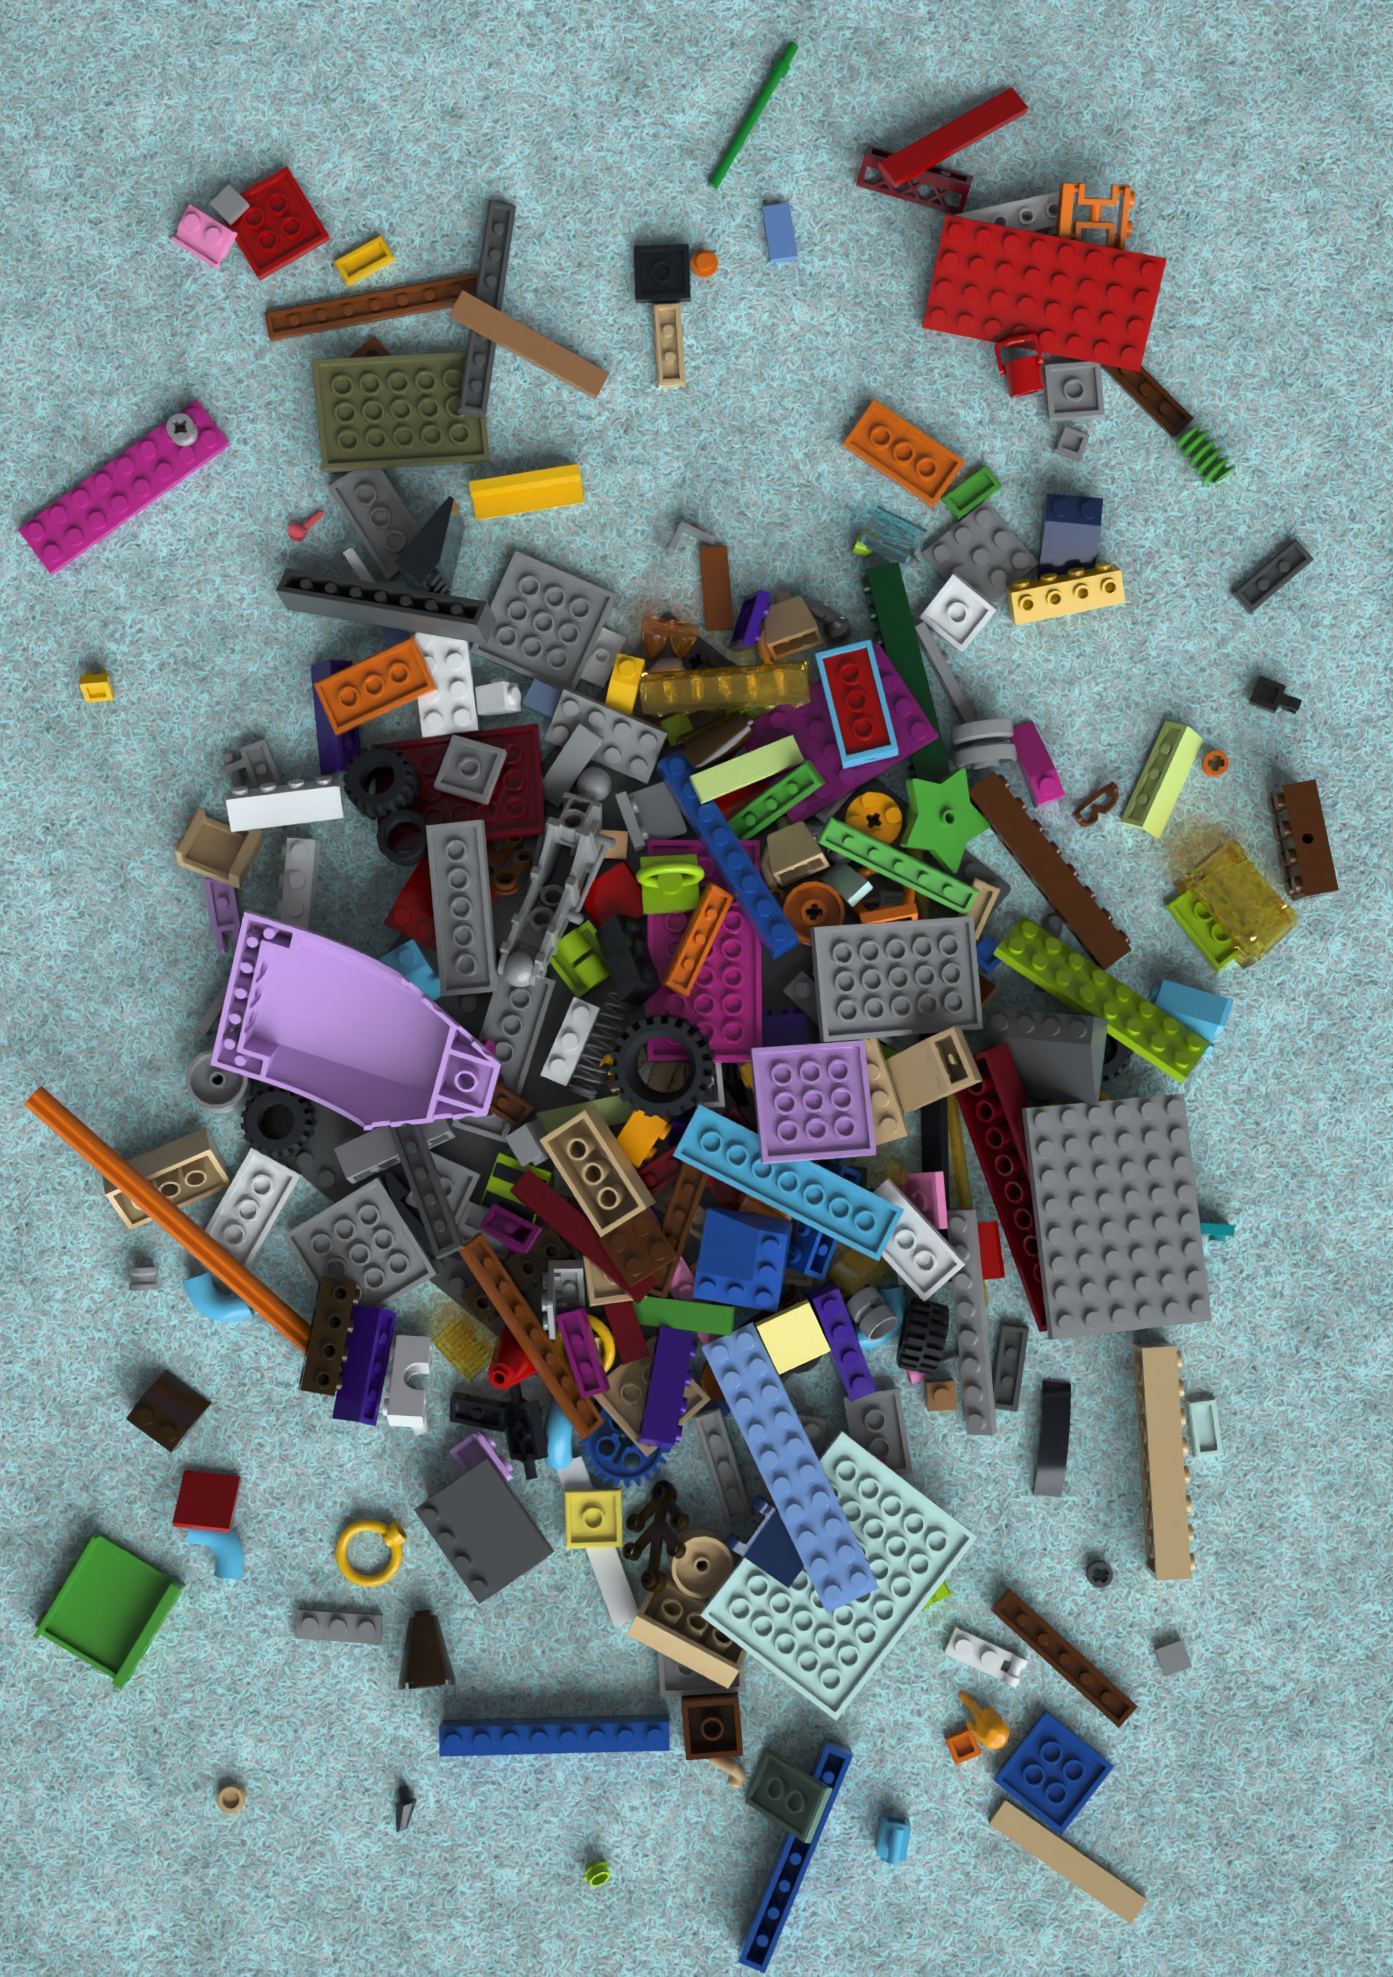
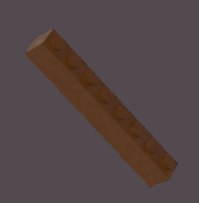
M995 772L991 773L969 790L970 803L990 824V829L1051 908L1061 918L1095 965L1102 970H1106L1132 950L1128 945L1131 943L1130 939L1121 929L1119 931L1116 930L1111 923L1113 921L1111 914L1104 907L1099 908L1094 901L1096 899L1094 892L1087 885L1082 886L1077 879L1079 877L1077 870L1070 863L1065 864L1060 857L1062 854L1061 850L1055 842H1048L1043 835L1045 830L1038 820H1031L1025 811L1028 808L1022 799L1018 796L1014 798L1008 789L1011 786L1005 777L1001 774L997 776Z

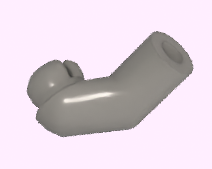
M677 657L661 658L644 674V678L654 685L664 674L672 673L676 677H681L686 672V668L682 664L683 661Z

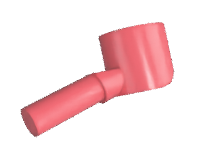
M319 510L310 519L305 521L302 526L293 522L288 528V536L298 542L303 541L311 526L324 516L323 513Z

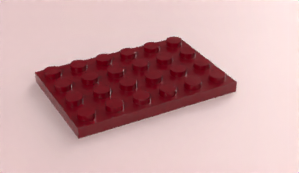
M537 723L378 744L380 748H382L383 744L389 745L392 749L394 747L397 748L418 773L416 776L420 779V786L416 787L420 792L418 797H413V800L416 802L413 808L408 806L406 809L420 814L428 825L484 820L486 841L544 834L546 811L540 731ZM453 735L501 748L507 752L488 805L435 789L434 783ZM383 772L375 776L376 794L384 793L392 786L395 777L393 772ZM411 822L398 825L393 829L389 837L391 848L396 852L411 851L421 839L420 829Z

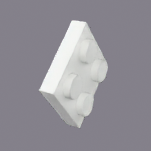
M954 573L919 618L960 652H964L998 607Z

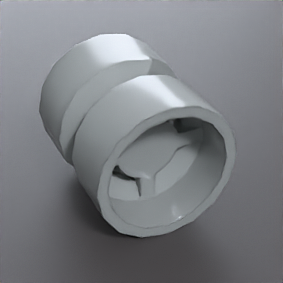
M867 1287L859 1291L846 1304L847 1312L855 1323H860L859 1328L869 1341H876L886 1336L895 1328L899 1320L889 1305H884L885 1301L875 1287Z

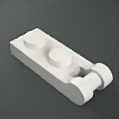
M956 1626L944 1649L945 1655L994 1676L1014 1687H1017L1020 1681L1018 1676L1021 1669H1025L1028 1662L1026 1658ZM1004 1659L1011 1662L1008 1672L1000 1669Z

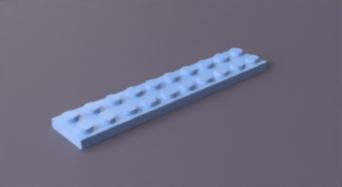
M754 1322L733 1331L731 1336L725 1335L702 1346L701 1348L826 1613L878 1589V1582Z

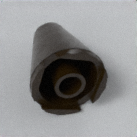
M736 710L676 737L675 740L677 744L683 742L685 748L682 752L695 771L699 773L731 760L755 733L752 727L756 723L747 711L741 713L739 710Z
M431 1610L414 1611V1617H409L398 1689H406L405 1683H408L409 1689L440 1687L441 1685H446V1680H448V1686L456 1685L455 1675L438 1616L432 1615Z

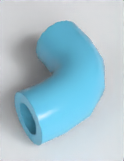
M209 1271L183 1280L186 1293L194 1308L209 1319L226 1323L241 1321L255 1315L254 1309L236 1293L227 1295L220 1293L215 1288Z
M896 1284L877 1288V1291L885 1301L884 1305H889L899 1319L895 1328L886 1336L876 1341H869L859 1328L860 1323H852L862 1350L888 1342L899 1331L906 1312L904 1285L899 1286Z
M553 1395L544 1426V1434L548 1440V1457L544 1459L546 1465L550 1468L563 1469L569 1466L573 1459L571 1442L573 1425Z
M232 1528L230 1533L188 1529V1543L203 1544L213 1550L216 1560L214 1576L226 1579L242 1578L244 1566L243 1547Z

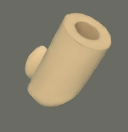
M732 1758L710 1759V1764L730 1774L727 1782L732 1787L740 1788L743 1781H746V1772Z

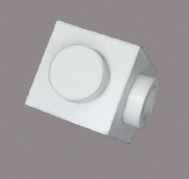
M494 678L490 680V684L475 687L478 715L497 717L521 711V693L518 684L507 682L506 678Z

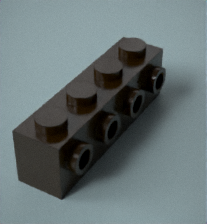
M550 1227L535 1239L527 1254L516 1252L504 1261L502 1265L524 1297L526 1295L523 1290L532 1284L536 1288L543 1283V1272H548L549 1260H570L568 1256L573 1252L561 1236ZM476 1282L460 1295L479 1322L487 1319L490 1323L500 1315L479 1282Z
M320 1276L298 1390L335 1396V1392L341 1390L343 1374H339L341 1362L346 1363L349 1346L345 1345L347 1334H352L355 1320L354 1317H350L352 1305L357 1306L360 1296V1289L356 1288L357 1282Z

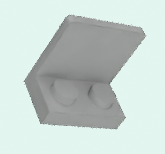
M664 782L628 795L626 791L615 795L635 852L647 848L648 840H669L687 833L680 809Z

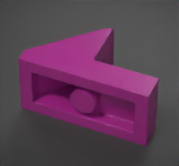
M494 1203L479 1225V1229L483 1233L503 1242L509 1251L526 1254L542 1230L537 1225Z

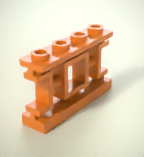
M1060 181L1055 236L1080 241L1081 228L1107 229L1105 246L1129 250L1125 249L1126 238H1130L1132 221L1128 220L1129 209H1133L1135 193L1131 191V186L1128 184H1111L1110 198L1084 197L1085 183ZM1074 192H1076V203L1090 205L1089 221L1074 220L1073 232H1071ZM1118 194H1120L1117 232L1114 234V222L1100 221L1102 205L1117 206Z

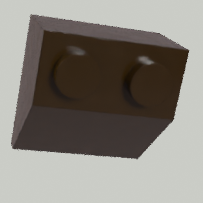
M165 1370L141 1397L126 1420L172 1453L180 1447L211 1405V1402L171 1372Z

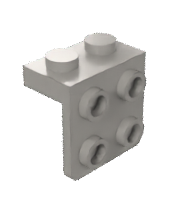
M549 1260L548 1272H543V1290L547 1289L542 1294V1311H547V1313L543 1314L544 1330H549L550 1340L556 1339L555 1316L557 1315V1307L585 1306L583 1260Z

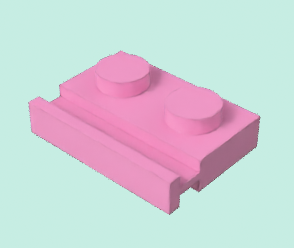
M189 204L177 227L178 232L171 240L214 268L220 269L221 265L219 264L226 257L238 233Z

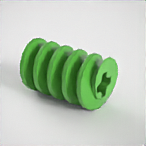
M1201 423L1185 434L1176 444V448L1182 449L1187 447L1182 456L1184 458L1193 456L1189 465L1191 467L1200 465L1196 470V475L1206 474L1202 483L1204 485L1213 483L1212 485L1230 474L1236 466H1225L1229 457H1218L1223 449L1222 447L1212 449L1216 439L1213 438L1206 441L1205 438L1210 431L1207 429L1200 432Z

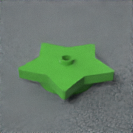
M965 768L955 769L937 783L916 778L907 779L906 787L910 803L906 813L907 828L900 843L901 847L922 849L930 852L947 874L957 873L966 843L990 828L987 820L970 803Z

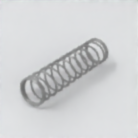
M608 992V995L624 1006L611 1002H604V1006L619 1016L604 1012L599 1013L600 1017L616 1027L595 1023L598 1029L611 1037L596 1033L590 1034L593 1039L608 1048L590 1043L586 1044L588 1049L603 1058L605 1055L592 1047L612 1052L614 1048L597 1037L615 1042L618 1040V1037L600 1026L621 1032L625 1031L623 1027L605 1016L629 1021L628 1017L608 1005L629 1011L634 1010L633 1007L620 1002L618 998L613 996L617 995L616 992ZM581 1054L583 1059L599 1069L578 1064V1069L594 1079L580 1075H572V1077L591 1090L570 1084L567 1089L588 1099L595 1100L596 1095L593 1094H597L598 1091L580 1079L599 1084L602 1083V1080L583 1068L601 1073H607V1070L599 1067L597 1063L587 1057L602 1061L603 1058Z

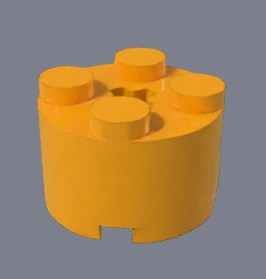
M867 792L857 797L850 804L844 817V823L891 845L900 832L902 813L895 801L889 796L877 792ZM876 817L878 819L877 824L880 826L874 825L872 828H869L867 826L869 821L866 818Z

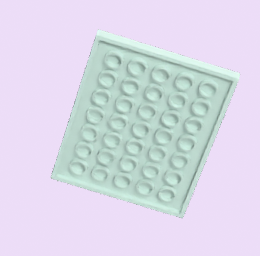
M840 1430L819 1457V1461L878 1582L879 1588L826 1613L805 1567L792 1585L787 1588L745 1557H742L700 1612L701 1617L836 1721L977 1538L972 1531L842 1430Z

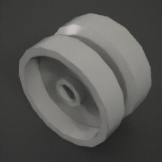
M989 719L953 727L951 729L952 743L959 747H965L959 749L954 754L956 769H985L1016 761V746L1009 742H1002L1014 735L1012 720Z
M214 1048L198 1054L191 1061L186 1072V1087L190 1096L205 1111L214 1115H230L240 1111L245 1106L247 1100H250L253 1093L254 1079L210 1065ZM221 1078H223V1082L220 1085H215L217 1081L221 1082Z

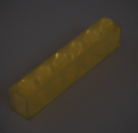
M809 661L643 673L639 680L643 714H651L654 717H661L670 712L688 715L698 710L716 713L726 708L744 711L755 706L772 709L783 704H790L791 707H801L806 705V703H810L813 694Z

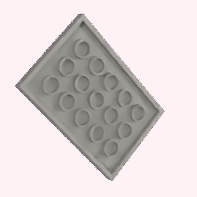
M973 916L810 928L820 1042L938 1033L952 1027H958L962 1030L983 1029Z

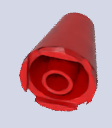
M505 1326L497 1337L487 1372L490 1383L498 1389H508L538 1373L508 1326Z

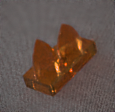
M644 616L641 626L644 648L650 659H653L661 652L667 637H670L671 646L678 658H682L692 649L699 631L698 624Z

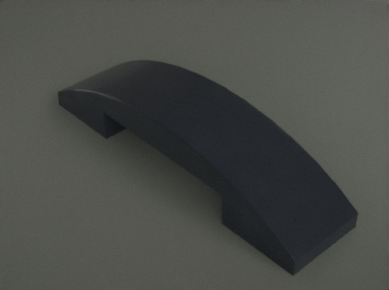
M393 1170L389 1171L386 1174L387 1186L398 1213L415 1235L431 1247L422 1220L404 1201V1198L411 1190ZM459 1251L448 1255V1257L457 1260L463 1259Z
M1042 1381L1041 1418L1033 1495L1062 1497L1070 1432L1071 1383Z

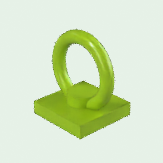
M697 854L640 857L641 869L636 873V879L642 884L643 915L694 912L699 902L698 882L703 879L705 874L703 868L697 865Z

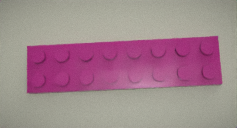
M197 399L178 412L188 415L197 426L198 438L192 445L186 447L177 445L168 435L166 430L167 421H165L18 529L51 575H54L231 445Z

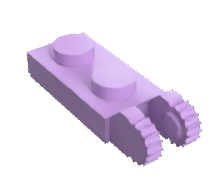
M208 877L204 878L212 931L216 936L219 955L227 954V943L223 932H233L234 947L236 949L242 924L236 888Z

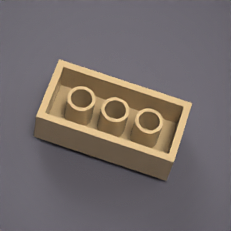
M596 1106L584 1110L540 1139L543 1147L600 1237L655 1203L654 1198Z

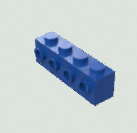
M821 1159L819 1162V1166L856 1185L859 1184L862 1173ZM798 1220L789 1245L787 1268L824 1281L838 1240Z

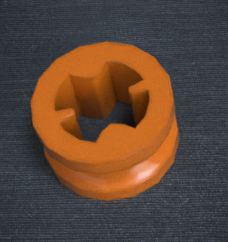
M1216 750L1205 755L1201 765L1205 774L1217 777L1227 770L1229 762L1223 752ZM1214 756L1219 758L1218 762L1220 760L1222 762V766L1218 767L1216 771L1211 769L1213 766H1208V761H1211Z

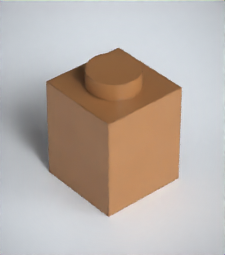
M952 1378L924 1380L925 1405L928 1412L957 1410L955 1381Z

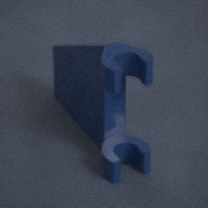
M757 1494L751 1504L754 1509L764 1515L746 1542L731 1532L724 1541L725 1545L789 1588L804 1568V1564L775 1506Z

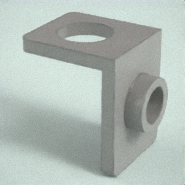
M681 521L667 549V553L672 557L683 532L711 546L715 544V537L708 534V530L697 523L689 525Z

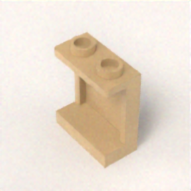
M199 808L196 815H191L186 825L187 832L184 838L180 837L176 842L174 853H176L177 865L240 889L262 846V831L252 829L249 833L244 831L231 832L229 825L208 818L205 814V809Z

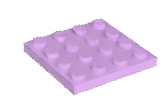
M864 1040L750 1049L761 1164L872 1156L877 1154Z

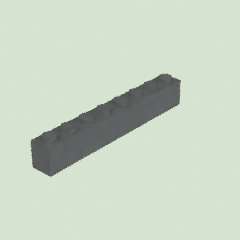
M286 568L276 589L287 610L487 644L496 624V619L487 601Z

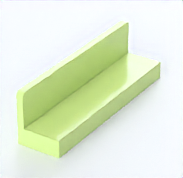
M1165 720L1122 816L1121 822L1123 824L1145 830L1154 838H1160L1203 742V738L1189 726Z

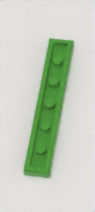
M829 816L817 838L818 843L966 916L980 892L978 888L832 816Z

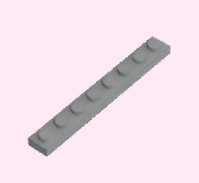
M976 1208L946 1210L948 1242L967 1262L952 1276L967 1435L993 1436L997 1433Z

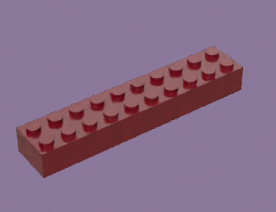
M1005 1043L972 1054L983 1081L955 1092L1038 1330L1043 1332L1047 1331L1022 1115V1109L1030 1108L1008 1044Z

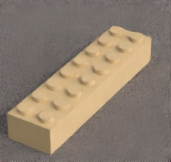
M1168 1342L1133 1343L1147 1572L1157 1581L1191 1579V1570H1195V1557L1193 1553H1190L1189 1541H1193L1192 1524H1188L1187 1512H1191L1192 1506L1190 1495H1186L1185 1483L1190 1481L1188 1466H1184L1183 1455L1188 1453L1187 1439L1182 1437V1426L1186 1425V1415L1184 1408H1180V1397L1184 1396V1385L1182 1379L1178 1378V1368L1182 1367V1355L1180 1350L1177 1351L1175 1345Z

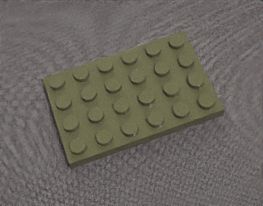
M466 352L311 360L323 473L488 463L490 461L486 417L484 419L457 413Z

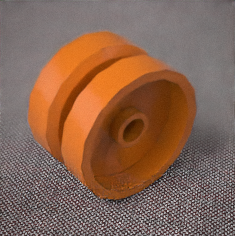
M817 881L806 882L795 887L786 897L782 910L799 937L798 943L812 946L810 928L842 925L845 916L844 903L838 892L828 884ZM815 910L818 913L815 920H810V915H807L808 911Z

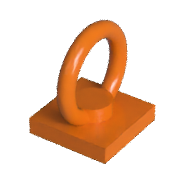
M866 866L857 871L864 879L878 873ZM902 884L904 898L900 906L884 905L876 908L874 911H869L859 901L853 907L851 906V908L860 918L859 924L918 920L916 903H914L915 890Z

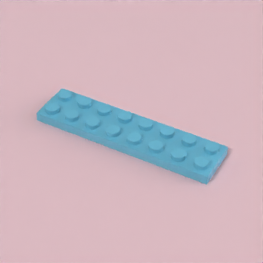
M700 1104L673 1154L674 1157L877 1261H879L904 1211L903 1208L809 1160L761 1164L758 1134Z

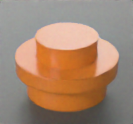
M699 250L692 256L691 269L696 276L708 278L717 271L718 259L713 252Z

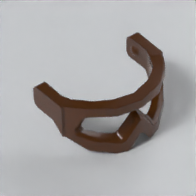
M1113 781L1105 785L1078 806L1071 816L1082 827L1093 825L1098 821V813L1107 814L1116 804L1119 797L1118 786ZM1103 793L1111 797L1110 802L1105 807L1093 805L1092 818L1085 821L1080 812Z

